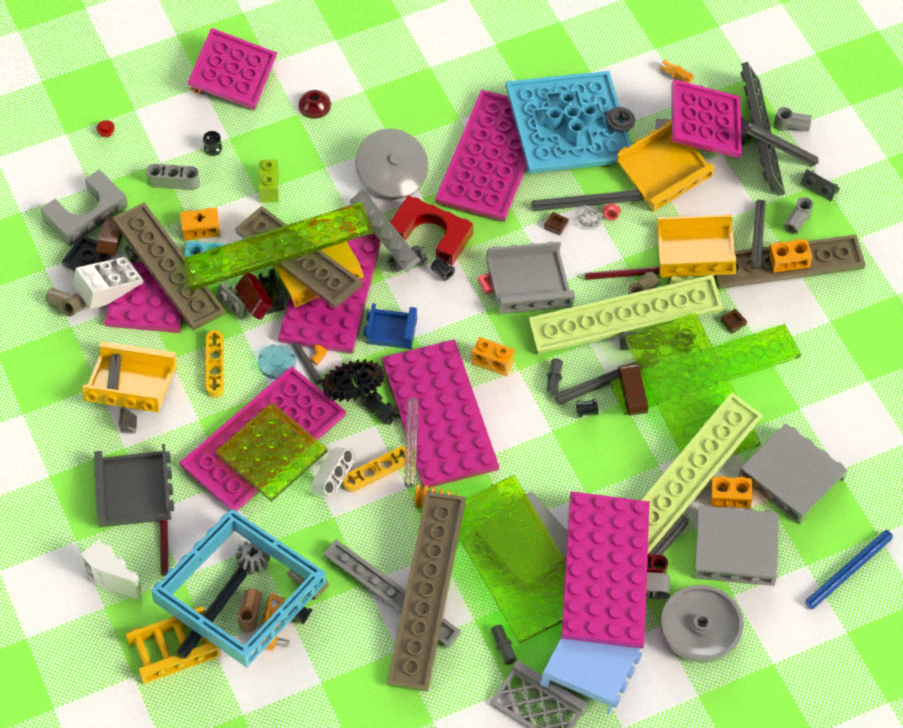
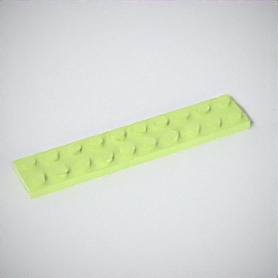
M709 275L529 317V323L537 353L543 354L619 336L624 331L636 332L722 312L723 306L714 276Z
M731 393L643 497L642 501H650L648 554L762 419L763 415L734 393Z

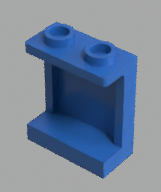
M372 303L371 310H367L366 320L369 322L368 325L364 326L363 336L367 339V344L412 349L417 324V308L410 307L409 313L380 310L376 308V303Z

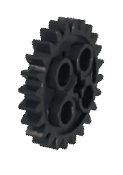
M357 359L354 363L349 361V364L342 363L341 367L335 366L336 370H329L330 374H325L321 384L325 396L327 395L328 399L332 398L333 401L339 399V402L346 399L349 402L353 398L356 401L357 397L364 398L365 394L371 395L370 391H377L376 387H381V383L384 382V374L378 362L373 363V360L367 362L366 359L360 362Z

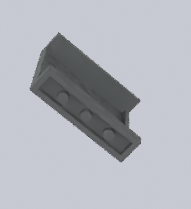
M162 444V451L105 458H103L102 451H94L96 506L99 527L171 520V512L174 511L173 499L170 500V495H173L172 483H169V479H172L171 467H168L167 464L171 463L170 451H166L165 444Z

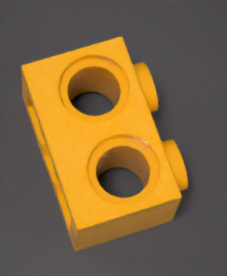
M795 239L793 241L770 244L768 255L773 273L810 268L812 254L807 239Z
M479 337L472 350V364L507 376L514 363L515 349Z
M712 477L710 486L711 506L750 509L752 503V478Z

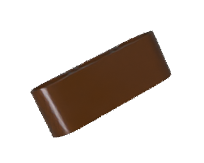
M106 217L97 242L96 253L115 257L122 234L112 222L113 218Z
M639 364L618 366L619 379L628 416L648 413V402Z

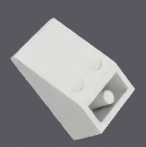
M126 256L78 267L75 269L73 280L74 288L90 309L108 305L143 283V279Z
M98 540L80 554L85 573L97 586L136 600L142 598L141 586L138 583L139 577L133 570L129 571L126 568V563L121 557L117 558L107 543L104 545Z

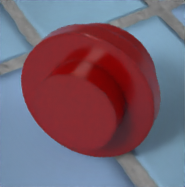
M103 120L98 123L96 129L102 137H110L115 130L113 122Z

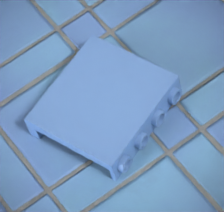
M561 638L543 672L540 685L548 688L550 682L554 681L609 705L606 714H610L613 707L617 708L621 696L618 695L620 692L624 694L628 685L626 679L632 678L635 671L633 665L634 663L638 665L642 653L639 652L640 648Z

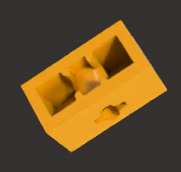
M217 208L180 212L184 241L221 236Z

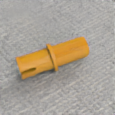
M667 60L662 61L667 67L660 65V70L672 75V78H678L687 83L693 81L694 75L682 69L680 65L676 66Z

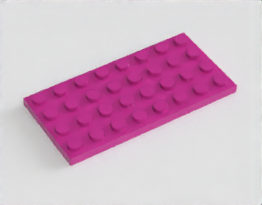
M481 89L436 195L435 203L495 220L506 221L527 168L508 96Z
M311 218L308 233L333 221ZM335 221L360 263L364 277L360 278L363 285L336 309L320 297L295 308L290 296L278 340L283 343H298L308 347L320 345L327 350L353 354L382 242L369 226Z
M455 339L381 357L423 488L425 485L431 488L499 470L494 449Z
M291 366L187 455L179 464L183 470L229 510L233 509L237 512L346 416V411L331 398L328 399L323 391Z
M570 492L561 629L562 639L643 649L650 501Z

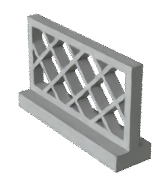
M517 660L490 704L528 728H538L533 725L532 718L545 716L546 726L539 728H564L569 725L567 728H574L580 717L587 711V703L552 681L548 688L540 685L542 675ZM514 676L522 680L523 687L511 689L510 682ZM537 689L540 692L541 698L528 700L526 690ZM524 691L526 701L514 703L512 693ZM510 694L512 704L503 706L497 702L502 695ZM544 701H556L558 709L546 711ZM542 702L543 712L531 714L529 704ZM527 705L529 715L520 717L516 714L515 707ZM570 710L576 714L572 721L563 722L561 712ZM559 713L561 723L549 725L547 715Z

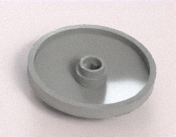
M388 128L371 133L364 139L356 154L355 164L359 179L369 191L379 197L392 200L406 198L408 195L414 194L426 179L428 159L425 150L412 135L402 130Z
M694 585L677 591L668 599L662 611L661 631L668 646L679 656L694 662H714L728 656L739 644L743 632V616L734 599L724 591L712 586Z

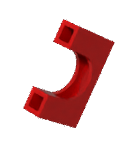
M409 195L390 221L405 241L419 225L431 223L440 226L445 231V235L436 247V258L443 257L444 262L453 266L473 235V223L468 219H462L451 212H446L433 204L430 205L419 198Z

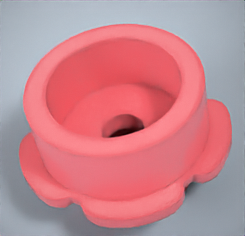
M610 203L605 205L602 211L606 219L615 220L618 218L621 209L616 204Z

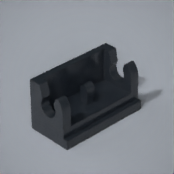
M270 269L268 272L269 276L263 277L262 273L258 275L260 283L273 303L266 314L285 310L284 298L275 269Z

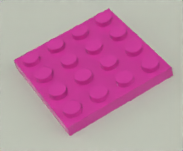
M211 28L187 85L255 110L276 59L277 52Z
M674 79L671 83L672 142L739 158L742 155L740 96Z
M129 261L143 279V283L108 304L104 321L105 327L180 333L183 317L145 265L142 262Z

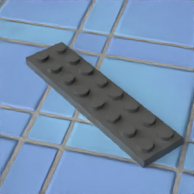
M747 61L741 64L743 71L740 73L743 81L746 83L743 87L746 95L749 97L747 104L749 109L752 110L750 114L751 121L756 126L772 133L760 80ZM758 139L756 145L759 153L762 155L759 159L762 167L765 168V171H763L764 179L766 182L769 181L771 190L775 191L778 196L785 195L776 149Z

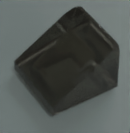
M125 407L120 408L119 427L121 433L135 434L137 428V416Z

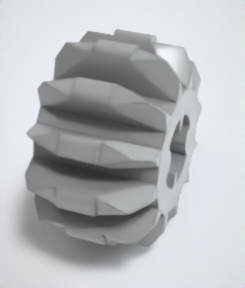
M245 541L244 546H239L236 559L238 560L237 564L239 567L247 571L250 570L254 574L255 570L261 573L262 567L267 568L270 555L253 543Z

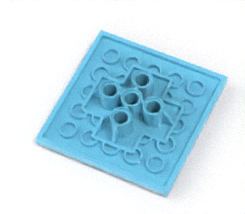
M609 71L506 81L505 88L529 174L618 164V152L624 147L628 148L631 146L628 132L623 131L621 133L617 129L614 131L613 127L608 126V121H606L608 112L612 108L620 107ZM619 116L618 120H619L620 123L622 124L623 121H622L621 117Z

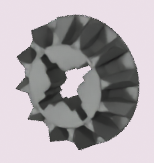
M615 107L608 112L606 121H608V126L613 127L614 131L617 129L621 133L623 131L628 132L634 127L635 116L627 108ZM619 116L621 117V119H622V121H623L622 124H621L620 121L618 120Z

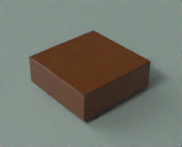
M552 212L544 224V229L560 236L568 225L569 219Z
M736 308L720 318V322L731 334L747 325V320Z

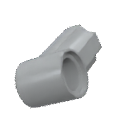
M781 107L777 111L774 126L781 131H785L788 128L809 131L812 116L793 113L791 109Z
M802 197L797 200L796 207L784 223V228L787 232L798 234L806 220L810 219L813 208L811 199Z

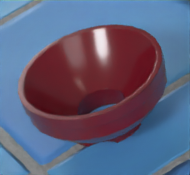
M321 90L307 91L299 99L300 112L305 117L311 119L322 118L331 109L329 96ZM315 95L319 97V100L311 101L309 98Z

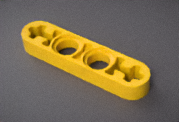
M212 330L206 335V391L212 398H218L224 392L223 334L218 330ZM215 337L217 338V346H213V338ZM212 353L220 354L217 359L210 358ZM212 369L220 370L217 375L210 374V371ZM213 381L217 383L216 390H213Z
M405 446L398 447L348 472L343 480L344 489L348 492L358 491L407 466L412 461L411 450ZM388 461L391 463V466L389 468H382L381 463ZM366 470H372L374 475L366 477L363 473ZM348 480L355 481V484L348 483Z

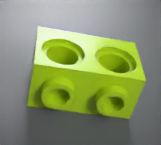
M259 160L260 203L279 202L278 160Z

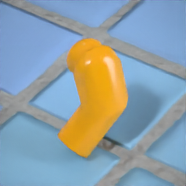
M314 345L315 354L310 361L318 365L327 354V350L320 345Z

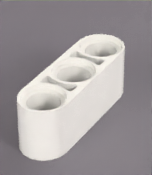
M333 448L312 481L311 491L315 496L335 495L355 462L356 455L352 448Z

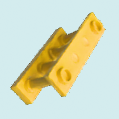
M204 606L192 608L201 615L205 613ZM175 617L141 629H133L126 634L128 645L136 644L142 660L143 667L139 668L143 685L220 657L221 651L217 646L201 637L202 645L194 648L186 659L179 658L177 655L171 656L163 634L175 630L180 645L186 639L182 627L187 625ZM155 637L163 659L156 663H151L143 641Z

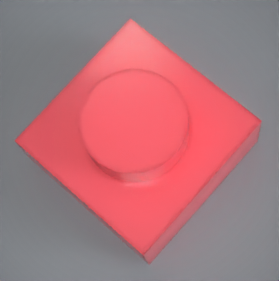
M490 273L478 276L477 281L485 295L493 293Z

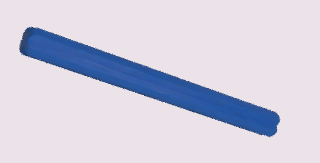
M884 530L806 599V606L809 609H814L890 542L893 534L889 530Z

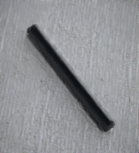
M241 567L236 569L202 615L211 622L215 620L247 576V570ZM191 630L177 649V656L186 659L202 636Z

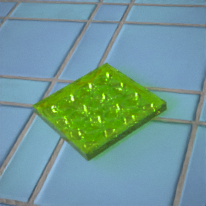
M271 402L217 449L216 455L272 502L328 451L327 447Z

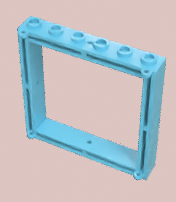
M231 509L220 518L215 527H211L207 531L206 536L201 541L195 543L193 549L187 555L182 556L179 563L167 572L166 577L161 582H157L153 586L151 593L154 603L247 668L326 584V573ZM234 531L306 579L245 645L173 595Z

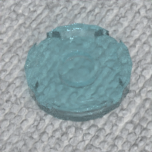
M269 345L258 356L259 370L269 379H277L291 366L295 368V354L291 348L285 345Z

